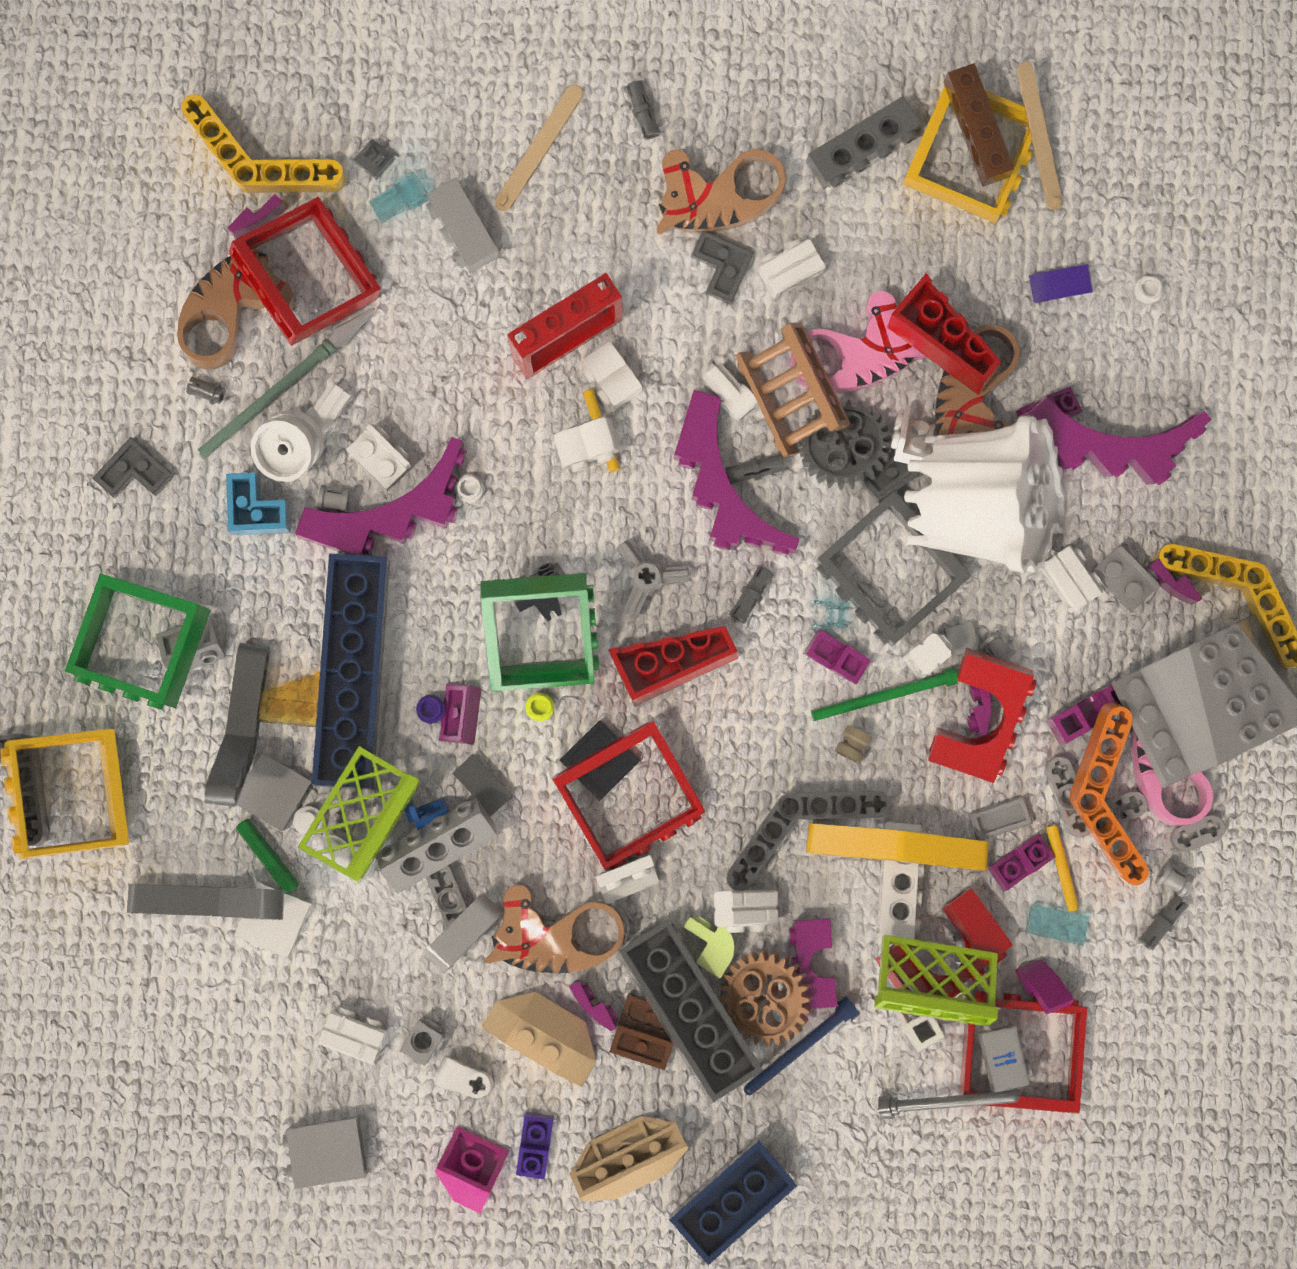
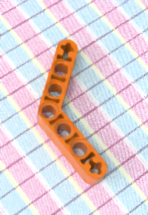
M1110 702L1102 706L1071 788L1069 799L1116 873L1127 883L1140 885L1147 880L1149 869L1104 801L1133 721L1132 713L1127 708L1118 703ZM1113 714H1114V715H1118V714H1119V715H1120L1119 720H1116V719L1112 720ZM1107 728L1115 730V733L1112 734L1111 732L1107 731ZM1110 738L1111 746L1109 749L1101 751L1102 741ZM1095 766H1100V775L1096 778H1091V770ZM1091 793L1090 802L1087 805L1081 806L1082 796ZM1101 817H1106L1105 826L1097 829V820ZM1121 840V848L1116 852H1112L1111 847L1113 843ZM1128 860L1134 865V872L1130 874L1131 870L1124 861Z

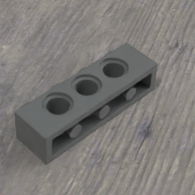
M902 96L808 153L806 163L824 190L829 186L836 188L847 180L846 176L855 171L857 174L863 172L871 165L870 161L877 157L884 159L894 152L895 149L893 147L902 142L906 145L916 139L922 123L905 97ZM891 126L895 129L896 134L892 136L883 133L882 128ZM866 140L871 143L872 148L870 150H863L859 147L858 142ZM844 155L849 162L840 165L834 160V157Z

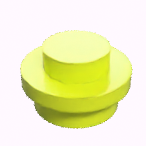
M535 693L526 702V713L534 721H545L554 712L553 700L545 693Z

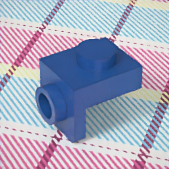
M412 797L404 812L408 822H414L417 830L431 823L436 817L447 814L449 810L444 797L420 807H416Z

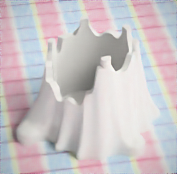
M1021 416L1014 425L992 431L926 436L925 443L932 444L933 453L921 460H909L908 470L932 478V483L924 489L905 492V502L917 503L921 512L920 515L909 519L908 526L924 535H908V544L995 561L1006 565L1011 571L1015 572L1027 571L1036 573L1039 569H1044L1046 552L1052 550L1053 533H1063L1066 521L1065 492L1062 488V467L1058 466V448L1054 446L1053 431L1047 419L1036 421L1034 416Z

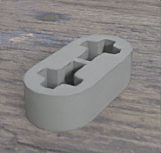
M1205 816L1196 823L1178 826L1170 833V844L1174 849L1181 852L1197 849L1222 838L1225 833V825L1218 816ZM1208 820L1211 824L1217 825V829L1214 830V836L1211 833L1201 835L1199 831L1208 826ZM1181 831L1184 834L1194 832L1195 837L1187 841L1188 846L1177 842V839L1181 837Z

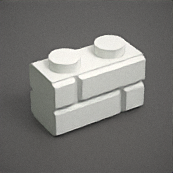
M800 238L790 242L786 246L787 250L777 255L776 252H772L761 259L762 264L759 265L758 271L773 299L779 298L824 273L825 264L809 238L803 242Z
M1071 545L1045 561L1044 569H1040L1070 614L1103 593L1100 589L1103 586L1100 578L1095 572L1090 573L1084 565L1087 562L1085 556L1078 548L1073 549Z
M932 633L903 657L904 663L917 679H923L952 656L950 651L952 645L943 634L938 636Z
M776 890L716 891L714 893V907L716 908V911H714L715 925L717 927H727V933L744 932V926H749V932L767 931V925H777L778 909H776L778 905V892Z
M339 1007L338 1011L331 1010L318 1044L369 1064H375L388 1031L382 1028L383 1022L367 1017L366 1021L355 1018L356 1012L344 1007Z

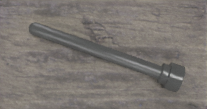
M1013 1090L898 1100V1098H893L892 1095H885L878 1098V1110L881 1120L894 1119V1116L899 1115L900 1112L1015 1103L1019 1101L1020 1094Z

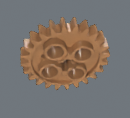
M767 950L760 952L759 956L755 951L748 954V958L744 955L738 959L739 964L734 963L730 966L732 972H728L723 976L729 983H724L720 986L727 994L721 996L719 1000L727 1002L728 1006L724 1007L726 1012H730V1018L733 1022H736L738 1031H745L744 1040L754 1036V1044L757 1045L764 1039L766 1047L770 1046L773 1040L777 1045L782 1044L784 1038L790 1041L794 1038V1033L798 1034L803 1030L800 1024L805 1025L809 1022V1018L804 1014L813 1011V1008L806 1003L814 999V996L805 992L811 987V984H803L801 981L807 974H797L796 970L799 964L796 963L790 967L788 965L789 956L780 961L777 951L772 953L770 958ZM769 973L772 974V982H771V983H770ZM751 974L759 978L760 986L752 983ZM778 982L786 986L787 994L779 990ZM746 1002L752 1004L754 1014L748 1012ZM773 1010L781 1014L782 1022L777 1021L773 1017ZM762 1013H763V1022H764V1023H762V1022L760 1021V1017H761V1014H762Z

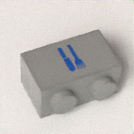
M1008 1025L977 1032L991 1091L996 1093L1030 1085L1028 1077H1032V1070L1029 1060H1024L1021 1048H1025V1040L1022 1031H1017L1014 1025Z

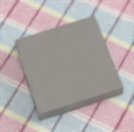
M261 753L245 780L237 806L283 832L311 786L312 781L270 756Z

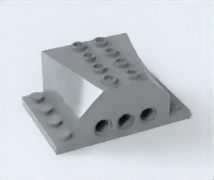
M1256 614L1111 683L1122 706L1132 713V727L1163 788L1195 773L1219 766L1297 726V695L1282 666L1277 661Z

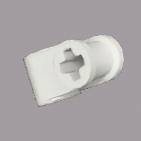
M444 1056L434 1084L449 1091L479 1099L491 1092L493 1079L489 1073L469 1066V1064L455 1058ZM482 1077V1083L486 1085V1089L482 1088L476 1092V1086L472 1084V1080Z

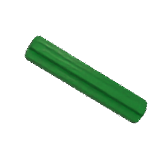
M245 819L240 822L236 827V831L281 889L285 890V893L288 894L297 888L299 882L251 820Z

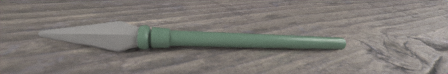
M372 307L334 328L328 339H324L322 345L319 344L312 351V354L197 449L200 454L206 458L316 364L329 357V353L334 354L337 348L347 345L375 311V308Z

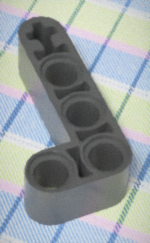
M22 733L0 736V750L5 748L4 743L8 740L34 737ZM30 749L22 755L17 752L19 776L25 768H29L32 773L28 783L24 784L20 779L23 808L24 801L31 796L35 800V808L31 812H27L24 809L25 817H37V820H25L28 846H41L49 838V824L39 749ZM38 829V835L34 837L28 836V832Z

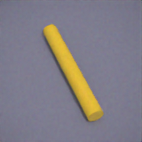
M589 389L582 392L591 419L602 418L594 390ZM614 454L615 458L606 462L610 473L620 470L616 454Z
M1058 826L1046 827L1068 912L1079 910Z

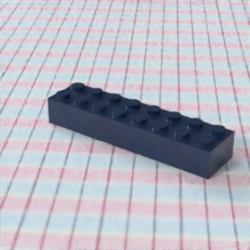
M329 553L311 784L313 786L334 788L359 746L376 756L390 560L387 557ZM361 755L355 765L357 776L375 772L372 761ZM353 770L347 779L354 778ZM374 777L360 780V788L373 790ZM356 782L344 784L342 788L357 789Z

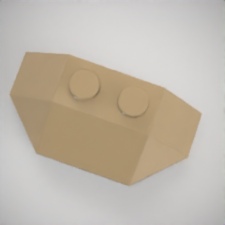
M538 992L496 1001L481 1026L506 1045L554 1074L580 1087L596 1063L586 1021Z
M640 1116L589 1141L580 1155L575 1168L573 1167L570 1177L581 1201L616 1200L667 1175L687 1151L688 1147L675 1121H664L657 1118Z

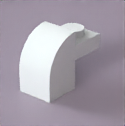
M894 1011L905 1034L918 1053L945 1038L933 1017L915 1016L914 1014Z

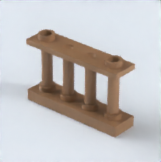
M802 322L789 323L782 327L783 340L756 356L753 355L752 351L739 352L735 355L738 361V369L746 377L775 438L774 445L783 457L799 454L796 443L824 427H827L831 432L842 430L851 425ZM787 350L792 351L796 360L795 366L766 382L760 366ZM803 376L808 385V391L778 407L771 392L795 378ZM812 401L816 402L821 412L820 417L790 432L784 417Z

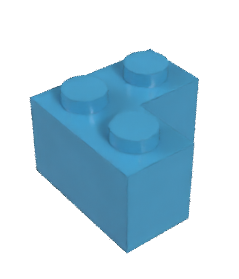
M255 472L226 474L228 531L233 536L291 533L290 505L286 500L261 501L260 477Z

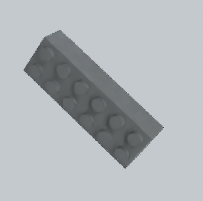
M666 920L618 951L617 955L710 1104L763 1071L669 920Z

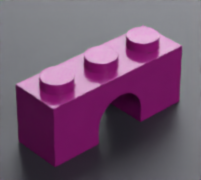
M1112 684L1046 720L1061 746L1094 728L1098 714L1106 703L1115 702L1121 706L1122 704Z
M830 919L793 921L794 927H789L790 945H795L796 956L791 957V966L798 963L799 966L796 973L807 974L801 981L803 984H811V987L805 992L814 996V999L806 1004L813 1009L837 1007L835 977H818L813 973L810 966L811 957L816 951L832 948Z

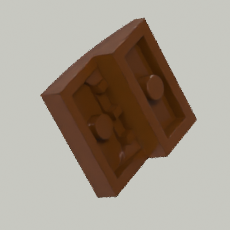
M628 993L609 1052L665 1070L673 1043L646 999Z

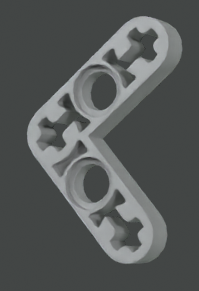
M1064 757L1052 758L1045 766V775L1065 828L1074 837L1088 836L1091 833L1085 825L1083 826V832H1080L1079 829H1073L1072 824L1076 822L1075 817L1078 816L1080 820L1081 818L1072 805L1064 804L1061 799L1062 792L1066 789H1071L1076 777L1073 766ZM1055 762H1058L1060 766L1064 765L1066 767V770L1062 772L1064 781L1071 779L1072 784H1066L1057 789L1056 783H1061V779L1058 774L1053 775L1052 769L1055 768ZM1135 791L1105 801L1108 807L1113 810L1119 824L1143 815L1147 809L1146 798L1141 793ZM1084 795L1080 801L1081 806L1087 805ZM1129 797H1132L1133 800H1139L1140 805L1136 807V813H1134L1133 809L1122 811L1124 818H1120V810L1115 804L1116 801H1119V806L1130 803ZM1099 818L1096 823L1098 827L1096 828H1103L1106 823L1102 822Z

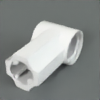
M722 363L714 366L702 378L709 389L717 397L721 398L722 407L736 422L758 404L753 393L745 385H740Z
M331 382L315 406L310 407L305 413L319 425L324 443L334 431L335 421L351 399L350 394Z

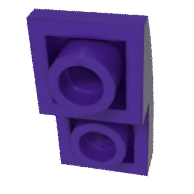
M1089 264L1029 275L1034 303L1093 293Z
M525 1112L516 1176L545 1179L554 1116Z

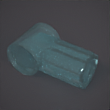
M410 172L400 177L392 188L370 200L369 204L383 224L406 209L413 210L424 204L428 200L426 195L428 192L416 173Z

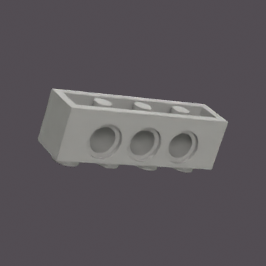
M477 797L462 802L454 810L443 816L436 817L428 825L410 832L405 838L395 844L384 847L376 856L379 871L398 894L498 837L494 822Z

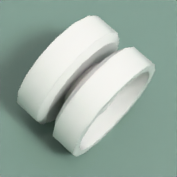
M285 410L275 414L254 433L251 441V456L256 467L265 476L276 481L289 482L299 478L320 459L324 449V438L319 425L309 415L297 410Z

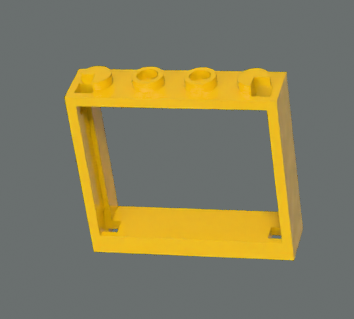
M944 86L905 176L903 185L996 224L1000 215L1006 216L1012 202L1007 200L1011 190L1016 192L1023 177L1018 174L1021 165L1027 167L1033 153L1029 149L1032 137L1025 107L985 90L993 113L1027 127L1012 163L1014 171L1009 178L1005 179L995 205L991 207L918 176L950 103Z
M115 729L8 740L4 743L5 748L0 750L2 766H7L8 777L4 778V788L6 795H11L12 807H8V820L10 824H14L16 835L11 837L13 853H18L19 860L119 847L129 844ZM99 742L111 838L29 849L16 751Z

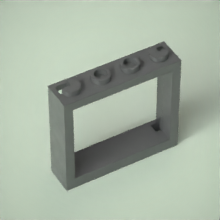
M895 491L887 496L815 561L818 565L816 569L821 574V577L826 581L831 579L837 586L835 591L844 602L850 601L857 608L854 611L857 617L864 624L869 622L876 629L873 632L875 637L880 639L884 645L888 643L891 647L971 577L950 552L922 546L953 581L894 632L831 562L830 559L887 509L895 515L913 536L924 535L908 526L909 519L917 515Z

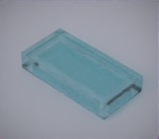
M1031 905L1025 933L1084 946L1089 917Z

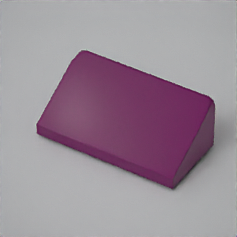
M446 684L444 697L445 714L441 721L439 741L470 745L475 743L481 688L470 685Z

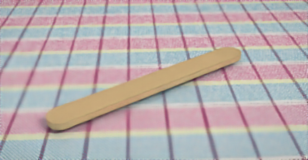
M1021 62L1017 67V75L1045 200L1049 209L1057 210L1062 206V196L1035 74L1031 63Z
M571 85L563 94L497 196L495 204L498 210L508 211L518 198L582 99L583 91L579 86Z

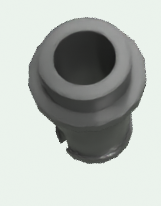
M196 377L190 378L189 381L192 384H187V394L209 400V403L212 405L222 402L225 388L221 387L220 383L212 384Z

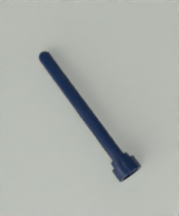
M845 996L838 1002L839 1006L835 1008L836 1012L746 1084L744 1086V1093L746 1095H753L842 1021L845 1023L848 1020L853 1021L861 1013L849 998Z

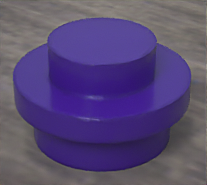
M426 695L417 703L416 712L420 720L428 724H434L443 718L445 704L435 695Z

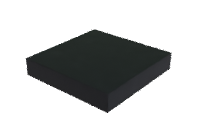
M599 720L559 761L568 768L619 738ZM628 749L579 777L578 780L601 801L641 760Z

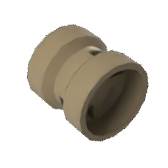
M847 725L843 732L844 741L839 742L834 751L860 764L864 757L862 750L870 745L873 737L853 726Z

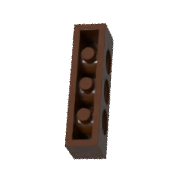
M975 63L948 72L943 83L982 187L1009 178L1014 171V166Z

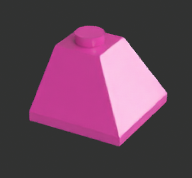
M457 1126L435 1169V1173L454 1202L481 1214L509 1154V1150Z

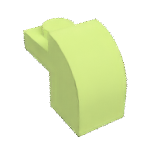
M698 915L695 920L689 917L683 927L707 942L695 963L721 978L734 955V941L731 934L727 933L726 927H717L712 932L709 930L712 924Z

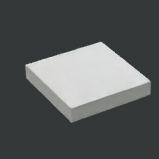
M256 882L254 887L256 889H275L260 882ZM285 893L283 920L241 918L234 936L289 958L311 903Z

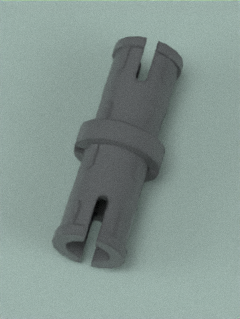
M642 80L629 83L626 86V90L632 102L633 116L639 122L644 140L653 139L661 134L653 113L655 110L654 105L650 103Z
M781 453L759 460L756 457L751 458L750 462L726 467L730 484L753 478L757 481L761 480V476L785 472Z
M758 565L747 586H743L740 592L742 594L729 615L745 624L756 603L761 602L763 598L761 595L774 574L767 568Z
M1174 894L1163 910L1152 917L1154 921L1138 940L1142 944L1144 943L1145 947L1153 951L1164 935L1175 928L1173 924L1189 905L1186 902H1182V899Z

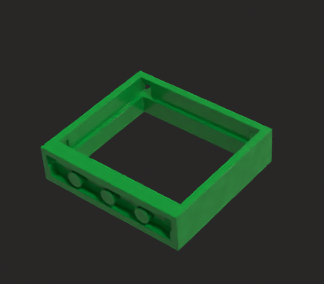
M100 573L65 672L75 675L73 681L88 686L94 681L99 683L98 689L115 694L116 689L124 691L122 695L124 698L139 702L142 697L148 699V706L163 710L164 705L176 709L211 610L199 604ZM114 592L186 614L158 693L87 670Z
M586 573L480 581V598L491 692L595 684L594 670H600L599 656L593 655L592 649H598L597 631L591 632L590 626H596L595 608H589V602H594L593 584L587 585ZM579 596L584 660L501 666L495 602Z

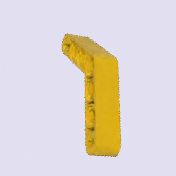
M191 94L182 101L181 110L188 123L243 192H336L344 187L346 182L345 173L340 163L336 160H251L204 98L197 94ZM194 108L200 110L204 116L201 121L196 113L192 111ZM210 129H220L217 136L207 137ZM228 150L237 151L234 158L228 160L223 158ZM248 171L254 173L251 180L246 182L240 180L243 173ZM275 171L282 173L279 180H268L271 173ZM302 171L310 172V177L305 181L297 180L298 174ZM316 171H319L320 175H318L319 181L317 178ZM331 172H335L336 175L333 176V180H328L327 177L331 175Z
M1178 544L1165 545L1155 553L1153 562L1160 559L1172 575L1181 577L1186 575L1190 579L1241 590L1252 615L1256 614L1279 664L1286 670L1297 667V630L1268 569L1264 565ZM1170 553V558L1180 560L1183 557L1184 559L1183 561H1174L1168 564V559L1164 558V555ZM1192 558H1198L1202 561L1203 569L1201 572L1192 568ZM1221 564H1225L1230 568L1231 575L1229 578H1225L1220 574L1219 567ZM1249 570L1257 573L1259 577L1257 584H1252L1248 580L1247 574ZM1262 596L1270 600L1271 607L1269 611L1264 610L1260 606V598ZM1274 622L1279 623L1283 628L1281 637L1276 636L1272 631ZM1288 639L1289 643L1282 646L1279 645L1280 642ZM1292 651L1294 657L1287 660L1285 655Z
M808 824L806 853L901 861L976 871H987L989 842L909 831Z

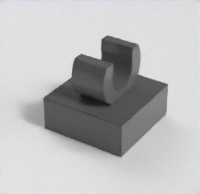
M371 139L355 157L354 161L377 180L394 161V156L374 139Z

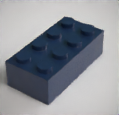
M756 1137L669 1214V1221L704 1262L710 1265L797 1187V1184Z

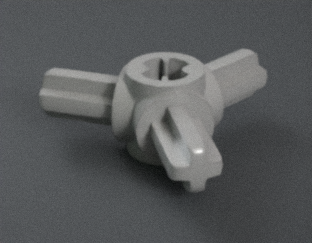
M626 540L617 547V552L631 570L628 574L632 579L629 585L632 587V591L623 608V613L629 617L638 618L648 595L653 596L655 590L662 589V585L689 581V569L686 565L660 568V563L652 564L649 558L644 560L630 540ZM644 571H649V575L655 576V580L651 579V584H645L644 580H639V575L643 576Z

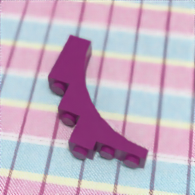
M693 390L674 454V460L679 461V466L687 469H694L695 466L700 467L691 499L696 501V506L707 510H712L713 507L718 508L709 541L714 542V547L730 551L731 547L737 548L739 538L745 539L744 543L757 548H761L762 544L773 547L772 552L788 556L789 552L795 553L799 539L778 531L761 520L743 503L730 484L721 462L717 443V417L721 398Z
M1048 397L1040 398L1019 416H1034L1036 421L1047 419L1053 431L1054 446L1058 448V466L1062 467V469H1076L1086 461L1084 456L1086 455L1103 477L1113 475L1118 477L1129 468L1127 464L1129 463L1146 485L1156 483L1160 485L1168 480L1172 475L1170 471L1177 466L1170 456L1174 458L1186 448L1184 444L1191 437L1194 440L1201 436L1207 430L1205 425L1212 420L1205 411L1195 412L1177 426L1159 434L1146 437H1119L1103 434L1081 425L1063 413Z
M451 437L442 458L431 473L412 491L391 503L372 510L353 513L323 512L304 507L295 535L300 539L343 554L365 556V554L369 555L374 545L375 539L371 538L372 534L405 545L407 538L412 539L417 525V523L413 522L414 518L447 529L449 522L454 523L459 507L455 506V499L447 496V493L453 492L457 482V477L454 476L457 465L462 466L466 457L467 450L463 449V441Z

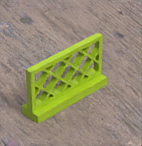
M359 746L299 843L298 848L347 876L355 883L360 884L419 787V779L404 773ZM361 755L372 761L375 772L357 776L355 765ZM376 764L385 770L378 771ZM353 770L354 778L347 779ZM393 773L401 778L394 789L382 790L379 775ZM376 777L380 792L362 796L359 781ZM356 782L359 798L342 802L340 794L342 786ZM391 794L388 801L385 802L384 795ZM336 796H338L339 803L332 804ZM381 796L383 803L381 812L376 815L367 816L364 801ZM361 802L364 818L347 822L343 806ZM340 807L344 823L327 827L324 817L329 809ZM376 819L370 828L369 820ZM322 821L324 828L317 829L318 825ZM366 822L368 830L366 837L352 842L348 826ZM345 827L349 843L332 847L328 831ZM325 832L328 848L315 851L307 846L312 835ZM361 844L355 853L353 846ZM350 847L353 858L347 868H344L335 862L333 851ZM330 852L331 860L322 854Z
M884 935L881 946L878 994L875 996L874 1008L989 1026L998 1019V1008L995 1007L998 953ZM890 944L899 945L907 956L896 963L889 954ZM920 949L928 950L935 959L926 968L915 955ZM948 954L957 955L964 965L953 972L943 958ZM909 958L920 971L911 980L900 968V965ZM977 958L989 960V971L983 977L971 964ZM937 963L949 976L940 984L928 972ZM964 968H967L977 980L968 989L956 976ZM893 970L896 971L905 983L899 989L887 987V975ZM923 975L934 989L929 993H921L912 982ZM950 979L962 992L957 998L948 997L941 988ZM978 984L987 993V1003L977 1002L970 993Z

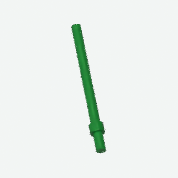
M954 667L942 670V674L811 710L813 721L945 684L947 687L958 684V669L955 670Z

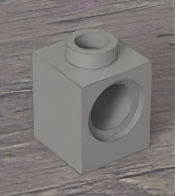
M429 1018L426 1021L418 1020L401 1047L400 1052L423 1066L427 1065L445 1035L440 1031L442 1026ZM426 1032L431 1036L432 1043L430 1047L421 1048L416 1042L418 1033Z

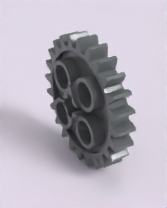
M848 399L843 409L850 424L854 423L859 426L852 431L844 428L841 432L846 444L850 447L854 460L857 462L856 465L851 464L844 446L840 443L838 433L836 431L830 432L827 427L799 441V445L802 446L799 449L800 457H805L802 459L803 467H809V476L817 474L816 479L819 484L827 479L828 488H831L836 482L838 483L839 490L843 489L845 483H849L850 488L853 490L856 481L865 486V477L867 476L875 480L874 470L883 472L884 469L881 462H889V456L885 452L892 451L891 444L888 443L891 440L890 432H886L888 430L887 423H880L882 421L881 414L873 415L872 406H869L864 411L861 401H859L856 407H852L851 400ZM815 410L816 418L820 417L821 412ZM807 418V424L813 421L814 419ZM826 435L833 437L829 442L819 441ZM862 447H868L871 449L866 454L857 453V451ZM835 459L844 460V463L840 466L831 465Z

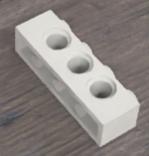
M883 823V829L926 834L925 831H921V825ZM881 860L876 939H882L884 935L914 939V936H919L920 918H916V907H921L922 889H917L918 877H923L924 864ZM901 873L909 879L908 887L902 891L898 890L894 885L895 877ZM897 903H903L907 908V914L901 920L896 919L892 913V909Z

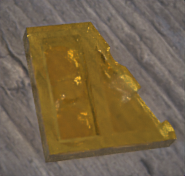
M320 671L315 672L313 676L299 681L295 679L287 682L282 687H273L263 691L259 721L316 728Z

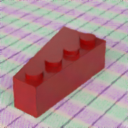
M925 273L891 314L887 328L979 395L995 376L1001 360L978 333L975 334L967 325V320L961 313L958 314L948 303L949 299L942 291L939 292L932 284L933 280Z
M726 626L692 632L678 637L662 638V640L648 643L632 644L633 646L608 649L634 707L738 659V651Z

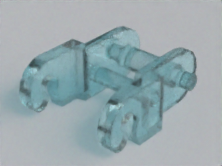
M812 601V605L827 606L828 620L826 625L813 624L810 629L828 631L829 627H839L838 630L843 631V628L848 627L847 624H844L845 610H849V607L844 606V603H840V606L831 605V601ZM832 610H839L838 623H832Z

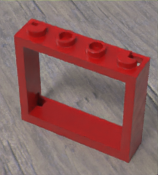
M319 197L233 240L229 250V255L291 346L376 301L381 291L380 286L376 282L377 276L369 272L365 266L362 254L358 250H354L349 242L347 232L343 227L337 225L333 219L332 210L330 208L327 209ZM312 219L362 293L301 325L252 250Z
M604 273L507 334L511 356L526 380L622 321V296L608 274ZM601 282H602V291H601L600 287L598 286V284L601 283ZM522 332L526 338L518 344L514 336Z
M653 720L646 722L551 777L604 870L608 868L614 870L617 867L623 866L627 863L625 858L634 853L636 856L646 853L652 848L651 843L658 839H661L662 842L670 839L677 834L675 829L684 824L687 827L694 825L695 822L702 819L700 815L705 812ZM651 736L691 806L606 855L566 785Z
M975 991V996L973 997L976 1001L987 1003L986 991ZM1004 993L1003 999L995 998V1007L1044 1012L1035 996H1033L1032 1001L1021 1000V995ZM1073 1000L1071 1005L1053 1012L1073 1014L1067 1099L1020 1095L1018 1102L987 1106L1080 1114L1087 1007L1079 1006V1000ZM970 1023L964 1024L959 1095L990 1093L987 1091L970 1090L975 1024Z

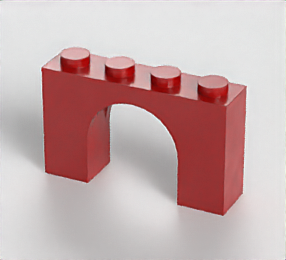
M966 648L957 672V681L986 690L998 698L1003 707L1002 720L993 732L979 738L965 737L937 727L928 751V761L994 783L997 775L1002 776L1007 760L1003 758L1006 750H1012L1017 737V733H1014L1016 723H1022L1027 710V707L1023 706L1027 696L1031 697L1035 690L1037 680L1033 679V670Z
M972 888L961 892L941 908L961 935L964 948L998 953L997 963L1008 956L1006 950L1013 946V944ZM899 945L889 947V954L896 963L907 956ZM881 954L875 958L879 966ZM910 958L900 965V968L910 980L920 973ZM977 958L971 964L982 976L986 973L984 967L989 964V960ZM961 962L960 966L956 970H958L964 964ZM964 968L956 975L963 984L969 979L972 982L976 980L967 968ZM895 970L887 975L896 989L901 988L905 984ZM928 970L938 984L949 977L948 975H939ZM923 975L912 982L921 993H929L934 989ZM951 979L941 987L948 997L954 998L961 993Z

